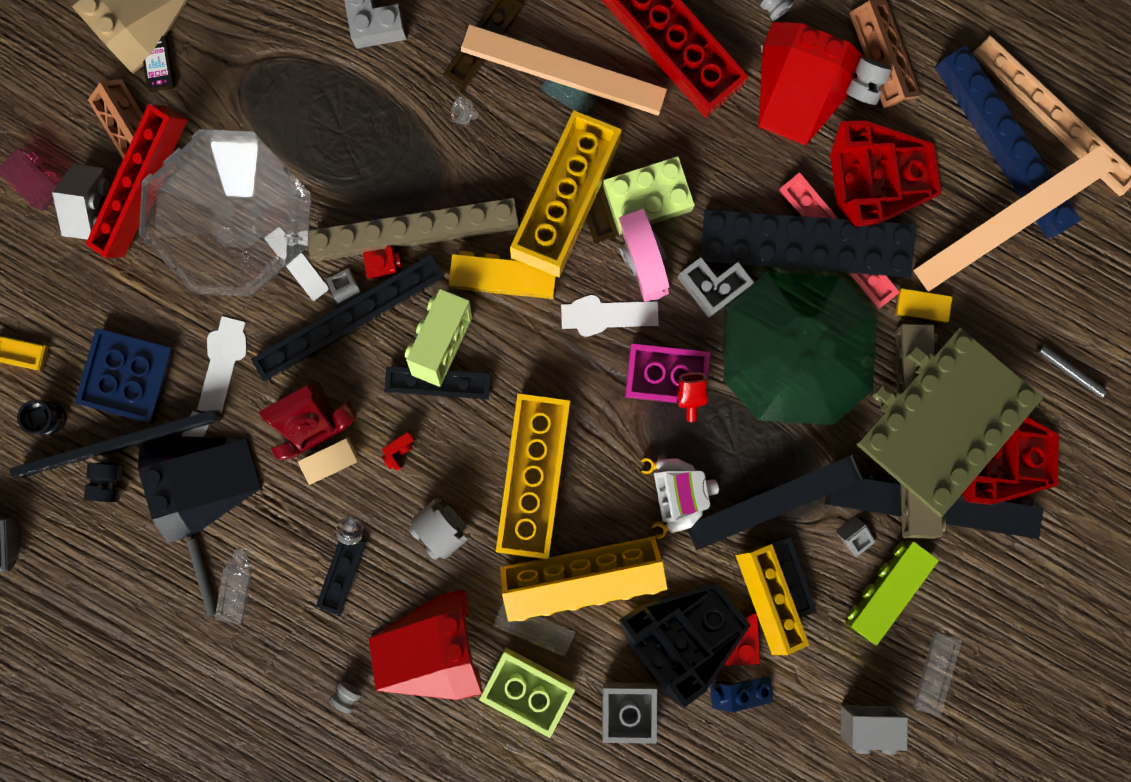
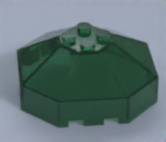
M766 272L724 309V329L721 354L724 356L723 381L757 420L793 424L834 425L873 390L877 315L842 276Z

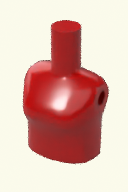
M689 372L679 376L677 404L680 408H687L686 420L688 422H695L697 420V407L706 405L708 402L707 376L700 372Z

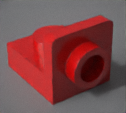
M392 245L386 246V249L363 252L367 279L398 274V267H402L399 251L395 252Z
M411 432L405 433L381 449L384 453L382 459L389 469L394 468L395 471H399L403 468L395 454L399 453L402 456L414 448L412 443L416 439Z

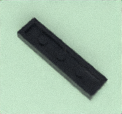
M386 366L384 392L489 400L491 374L448 371L441 387L412 376L409 368Z

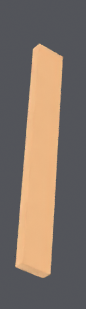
M469 25L461 46L462 52L658 116L667 91L665 88Z
M991 35L987 37L972 53L978 64L1079 159L1100 146L1115 166L1113 170L1102 176L1101 179L1119 196L1124 195L1131 187V166Z
M1098 146L914 269V273L927 291L932 290L1113 170L1115 166L1102 148Z

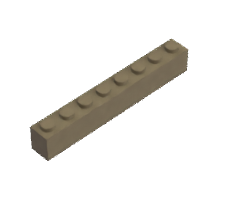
M514 198L310 230L306 231L310 257L317 262L361 255L363 252L386 249V246L391 245L394 249L517 230L519 225Z
M902 324L895 331L897 393L901 394L917 376L915 374L917 368L914 366V362L910 359H905L906 356L915 347L926 355L928 353L935 355L938 337L934 333V325ZM900 483L902 538H938L943 536L946 528L945 517L936 515Z

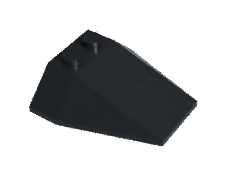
M166 436L139 444L138 472L151 519L167 543L196 535L262 489L248 439Z
M718 583L640 605L619 619L632 652L662 692L682 708L687 707L705 694L751 626Z

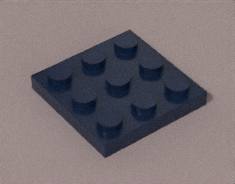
M96 328L75 404L153 424L174 348Z

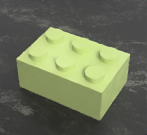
M678 156L603 180V190L619 235L622 234L618 217L644 209L648 221L652 225L692 212L695 206Z
M440 289L437 296H432L427 307L429 313L425 320L421 319L416 330L418 336L414 343L411 342L405 352L406 361L412 376L441 387L472 321L469 300Z
M505 647L479 700L551 738L575 692V684Z

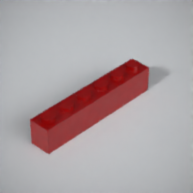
M148 103L85 245L104 258L125 257L188 121L187 118L168 106Z

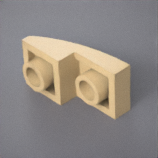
M346 438L298 461V464L310 485L360 460L349 438Z

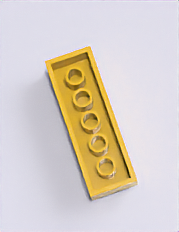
M573 110L510 246L511 258L560 278L620 144L622 129Z
M517 393L496 552L549 559L570 400Z
M655 536L549 557V559H539L500 567L502 596L508 622L515 620L524 621L530 617L540 615L549 616L555 612L578 610L584 606L603 605L609 601L628 600L634 596L657 594L660 591L667 590L663 562Z

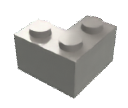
M344 0L350 35L356 49L407 40L403 17L398 4L375 8L374 0Z
M73 164L52 192L62 236L88 239L100 212L99 202L109 191V181L105 177L104 168Z
M701 257L683 270L677 277L708 318L754 283L738 262L717 278Z

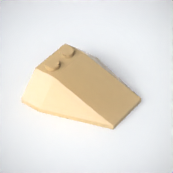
M188 0L68 1L102 42L134 74L143 66V61L151 55L161 37H166Z

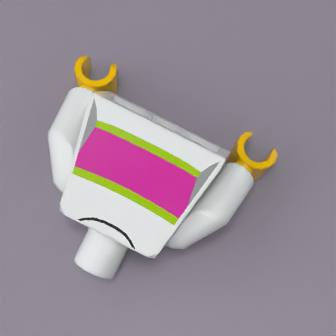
M648 458L642 459L641 462L648 461L651 463V469L649 471H641L642 473L651 474L654 470L658 471L654 473L663 522L657 521L653 523L651 528L660 526L663 528V533L656 534L655 538L661 539L669 531L670 533H675L691 528L702 517L703 510L710 507L709 496L718 494L719 488L716 480H705L703 471H695L693 465L677 458L658 459L657 462H653Z

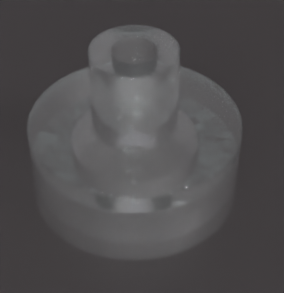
M458 97L455 100L451 111L452 121L457 124L467 125L471 119L475 120L478 117V110L474 109L473 102L470 99Z
M346 517L338 522L336 537L341 543L353 545L361 540L363 525L358 519Z

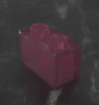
M17 149L0 165V175L33 208L43 212L54 201L52 192L60 179L51 170L45 171L40 166L42 163L41 159L33 152L29 151L26 153Z

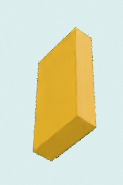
M899 289L900 293H898L895 315L942 323L949 322L952 303L951 296Z
M0 336L1 363L38 371L44 370L49 346Z

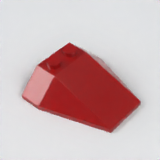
M772 22L762 47L758 127L806 146L847 98L848 94L846 91L852 78L857 77L855 70L860 58L864 56L850 42L805 24Z
M866 120L843 121L840 123L830 154L837 207L855 226L880 224V222L894 218L942 194L934 143Z
M1027 417L962 493L966 501L991 505L1058 486L1059 434Z
M464 589L435 597L368 638L376 691L460 700L483 694L479 668L473 665L465 619L466 616L470 615Z

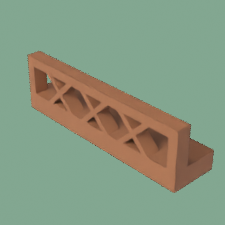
M869 0L849 12L864 56L888 65L893 69L887 83L881 85L883 93L880 100L883 108H890L903 100L916 99L921 96L887 1Z
M122 79L100 82L88 101L124 159L128 150L127 141L129 144L131 143L143 113ZM100 98L104 101V108L99 101ZM114 119L117 122L118 131L114 126ZM169 160L164 172H168L173 168L174 165L171 160Z

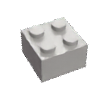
M603 682V743H657V687L655 683Z
M841 705V738L856 753L870 754L871 750H882L884 754L895 755L898 754V750L907 751L908 718L894 706Z

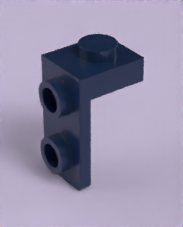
M769 676L737 683L717 680L713 681L710 685V698L713 709L733 713L773 702L771 678Z

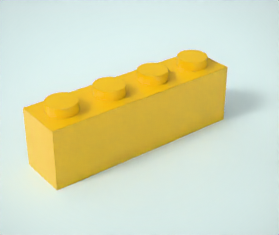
M459 251V255L452 254L449 279L451 289L554 299L556 276L513 258L510 260L500 259V255L485 254V258L474 257L475 253L468 251Z
M773 545L757 546L735 555L771 654L789 655L809 646Z

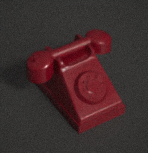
M318 381L306 385L259 411L263 421H266L289 440V442L270 448L276 459L288 460L297 457L306 450L347 429L357 416L349 400L331 414L322 392L323 388Z

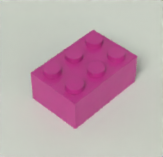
M631 344L624 398L677 403L680 375L689 372H700L707 376L708 382L711 352Z

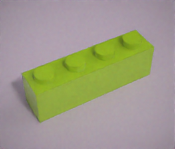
M906 539L893 550L894 556L891 561L881 566L877 573L879 576L874 584H869L863 591L862 597L864 598L858 606L854 605L847 613L846 617L848 619L845 624L876 646L939 561L914 541Z

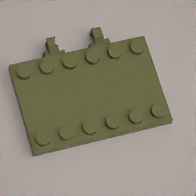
M962 328L957 329L935 355L931 353L926 355L915 347L906 356L905 359H910L914 362V366L917 368L915 371L917 376L901 394L896 393L894 395L893 393H888L884 390L883 385L876 390L872 397L882 405L879 410L883 415L856 444L939 517L945 515L1043 399L1041 395Z

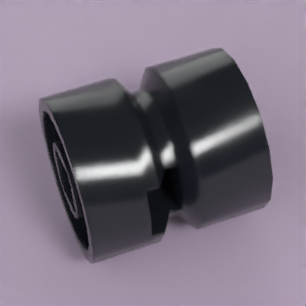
M31 400L20 407L17 421L20 428L26 433L50 435L61 431L64 427L66 412L56 402Z
M87 462L86 478L90 482L85 485L84 500L119 502L121 487L117 485V482L122 480L123 465ZM100 481L106 482L105 488H101Z

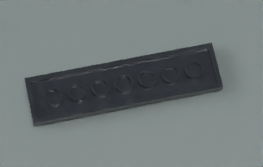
M704 210L700 257L705 263L735 265L738 262L743 266L911 278L916 224L880 222V224L869 226H855L850 220Z

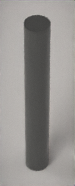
M1041 345L1037 350V353L1100 398L1107 394L1108 390L1046 345Z
M197 538L188 540L186 542L207 616L218 614Z

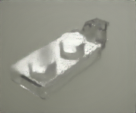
M235 549L233 561L228 560L226 567L223 568L215 620L242 624L244 621L252 574V564H247L248 549Z

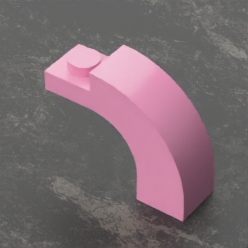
M644 209L618 217L623 237L635 267L644 302L657 300L669 294V283L663 261Z

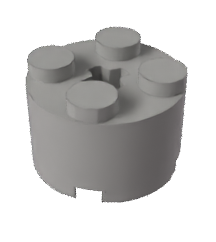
M439 498L432 500L412 518V525L408 528L414 538L417 540L421 539L427 546L425 548L426 552L434 560H437L439 557L447 559L471 537L470 532L464 533L463 530L467 526L459 515L449 505L444 508L439 505L442 501Z

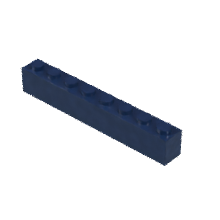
M965 45L944 58L935 67L936 71L1018 196L1022 198L1053 176L968 47ZM1066 200L1037 219L1036 223L1045 237L1049 239L1081 221L1069 200Z

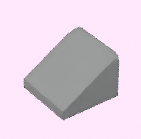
M350 268L326 279L331 293L340 307L362 295Z
M858 517L852 518L837 530L838 536L855 557L859 556L876 542L866 524Z

